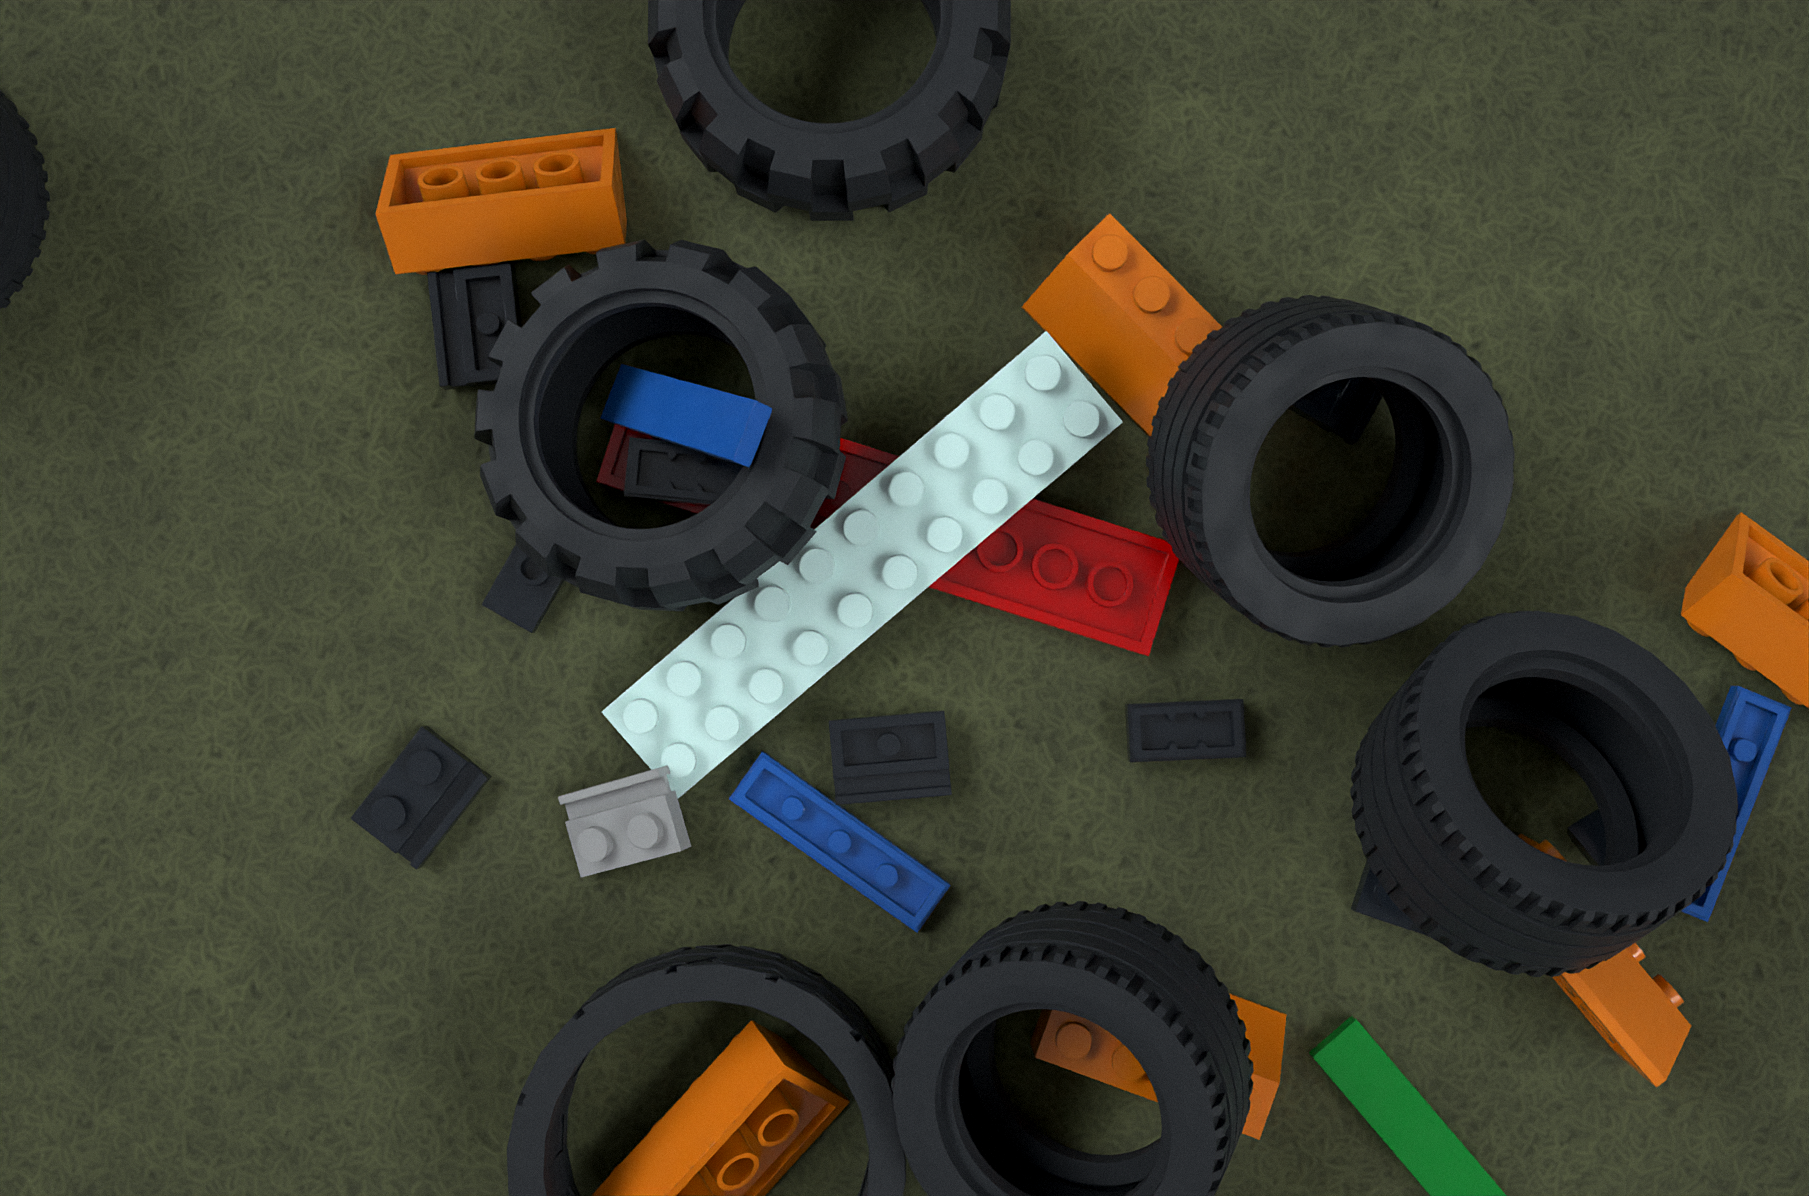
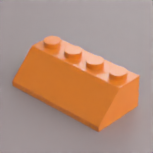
M616 128L390 155L375 214L395 274L416 272L421 275H427V272H439L445 268L494 265L504 261L520 259L545 261L562 254L579 252L596 254L602 248L625 244L627 217Z
M1110 213L1065 256L1021 307L1045 332L1049 333L1054 341L1148 436H1152L1154 426L1151 424L1153 416L1156 415L1159 407L1157 404L1161 396L1164 397L1169 387L1167 384L1170 378H1173L1179 370L1178 366L1183 360L1186 361L1192 355L1193 348L1207 339V335L1213 330L1218 331L1222 328Z
M1740 512L1687 584L1681 616L1686 619L1690 627L1698 634L1713 638L1731 651L1742 666L1751 671L1760 672L1779 686L1782 693L1790 701L1809 708V561Z
M1523 834L1518 835L1519 838L1534 848L1566 861L1560 852L1546 839L1538 844ZM1636 943L1591 969L1585 968L1581 972L1574 974L1564 972L1560 976L1552 977L1621 1059L1656 1088L1667 1080L1692 1025L1677 1009V1007L1684 1003L1677 991L1661 975L1657 974L1654 978H1651L1639 964L1646 956Z
M1229 993L1230 998L1235 1000L1238 1007L1237 1015L1239 1019L1243 1020L1247 1029L1245 1037L1250 1041L1251 1046L1248 1058L1253 1062L1254 1069L1251 1076L1254 1083L1249 1097L1251 1102L1250 1110L1246 1117L1242 1134L1260 1140L1280 1084L1287 1015ZM1042 1009L1030 1042L1035 1058L1158 1102L1154 1088L1143 1067L1131 1051L1115 1036L1080 1016L1063 1011Z
M751 1020L731 1040L729 1045L704 1073L691 1084L690 1088L662 1119L653 1125L650 1132L630 1154L613 1169L609 1177L592 1196H765L850 1101L782 1037Z

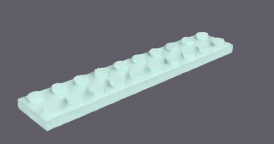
M1047 331L1044 332L814 530L817 532L789 565L779 561L757 578L759 587L732 599L602 711L603 715L651 770L668 765L670 774H667L670 789L671 791H676L677 798L681 797L1123 423V421Z

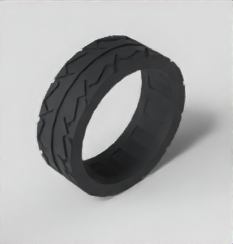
M731 944L696 946L695 949L682 947L646 959L644 962L631 966L607 982L606 985L598 988L541 1051L518 1098L507 1145L509 1196H581L574 1182L567 1148L568 1107L578 1072L590 1051L605 1036L637 1016L672 1004L701 1001H719L756 1008L787 1021L818 1044L844 1075L862 1114L869 1148V1160L857 1196H903L906 1183V1154L899 1141V1135L895 1126L896 1116L891 1101L893 1098L891 1081L895 1076L891 1058L885 1049L886 1046L868 1018H863L864 1014L857 1004L830 980L827 981L822 977V974L793 959L786 961L787 958L780 953L742 945L737 947L731 946Z

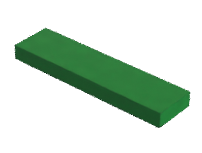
M1353 1016L1349 1017L1309 1052L1310 1056L1430 1196H1507Z

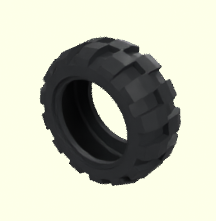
M648 0V46L656 65L658 74L656 81L665 103L679 128L682 139L709 172H719L734 184L737 195L775 213L782 209L783 206L809 211L811 221H854L853 211L878 205H884V208L889 213L927 195L928 184L944 171L956 172L981 141L983 127L992 109L998 106L1011 46V0H921L933 24L937 42L929 63L915 84L893 104L868 117L843 123H813L791 118L766 106L743 86L729 66V46L732 30L746 0Z
M645 239L602 248L596 252L598 267L580 274L568 264L532 291L531 294L538 300L541 306L522 328L508 319L487 359L499 365L501 369L495 390H478L474 439L488 445L491 460L481 465L480 477L495 516L509 520L516 529V546L548 575L561 578L578 587L580 593L639 610L684 611L687 605L708 601L719 605L759 587L757 578L779 561L789 565L817 532L810 525L824 499H835L846 456L840 451L841 426L848 421L841 377L832 367L825 350L826 343L792 297L758 267L746 268L732 261L722 249L685 240H679L670 244L669 250H655ZM676 334H693L713 338L734 347L740 352L747 365L753 382L756 401L772 408V413L750 467H742L732 484L714 503L686 520L651 529H629L617 526L600 510L590 496L584 484L577 458L576 443L579 418L584 402L594 383L615 359L631 348L654 338Z

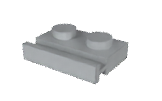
M668 765L558 797L560 805L565 804L569 821H566L565 824L581 877L680 852L691 847L676 791H671L667 774H670Z

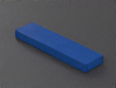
M621 364L600 418L639 433L750 467L772 413V408L753 399Z
M1740 686L1730 687L1715 725L1730 756L1738 795L1736 834L1733 836L1734 845L1731 852L1726 855L1727 862L1724 869L1718 872V878L1714 883L1705 889L1700 898L1681 911L1706 922L1709 921L1792 709L1789 706Z
M764 751L761 752L729 798V800L917 933L951 886L945 879L842 806L836 805L835 801Z

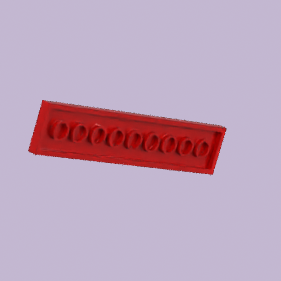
M614 425L596 482L624 491L629 437L652 440L661 439ZM840 438V451L846 456L835 499H824L810 527L812 529L817 528L900 456ZM1032 499L928 588L1139 655L1149 656L1179 559L1172 551V546L1166 540ZM656 501L693 514H698L708 507V505Z

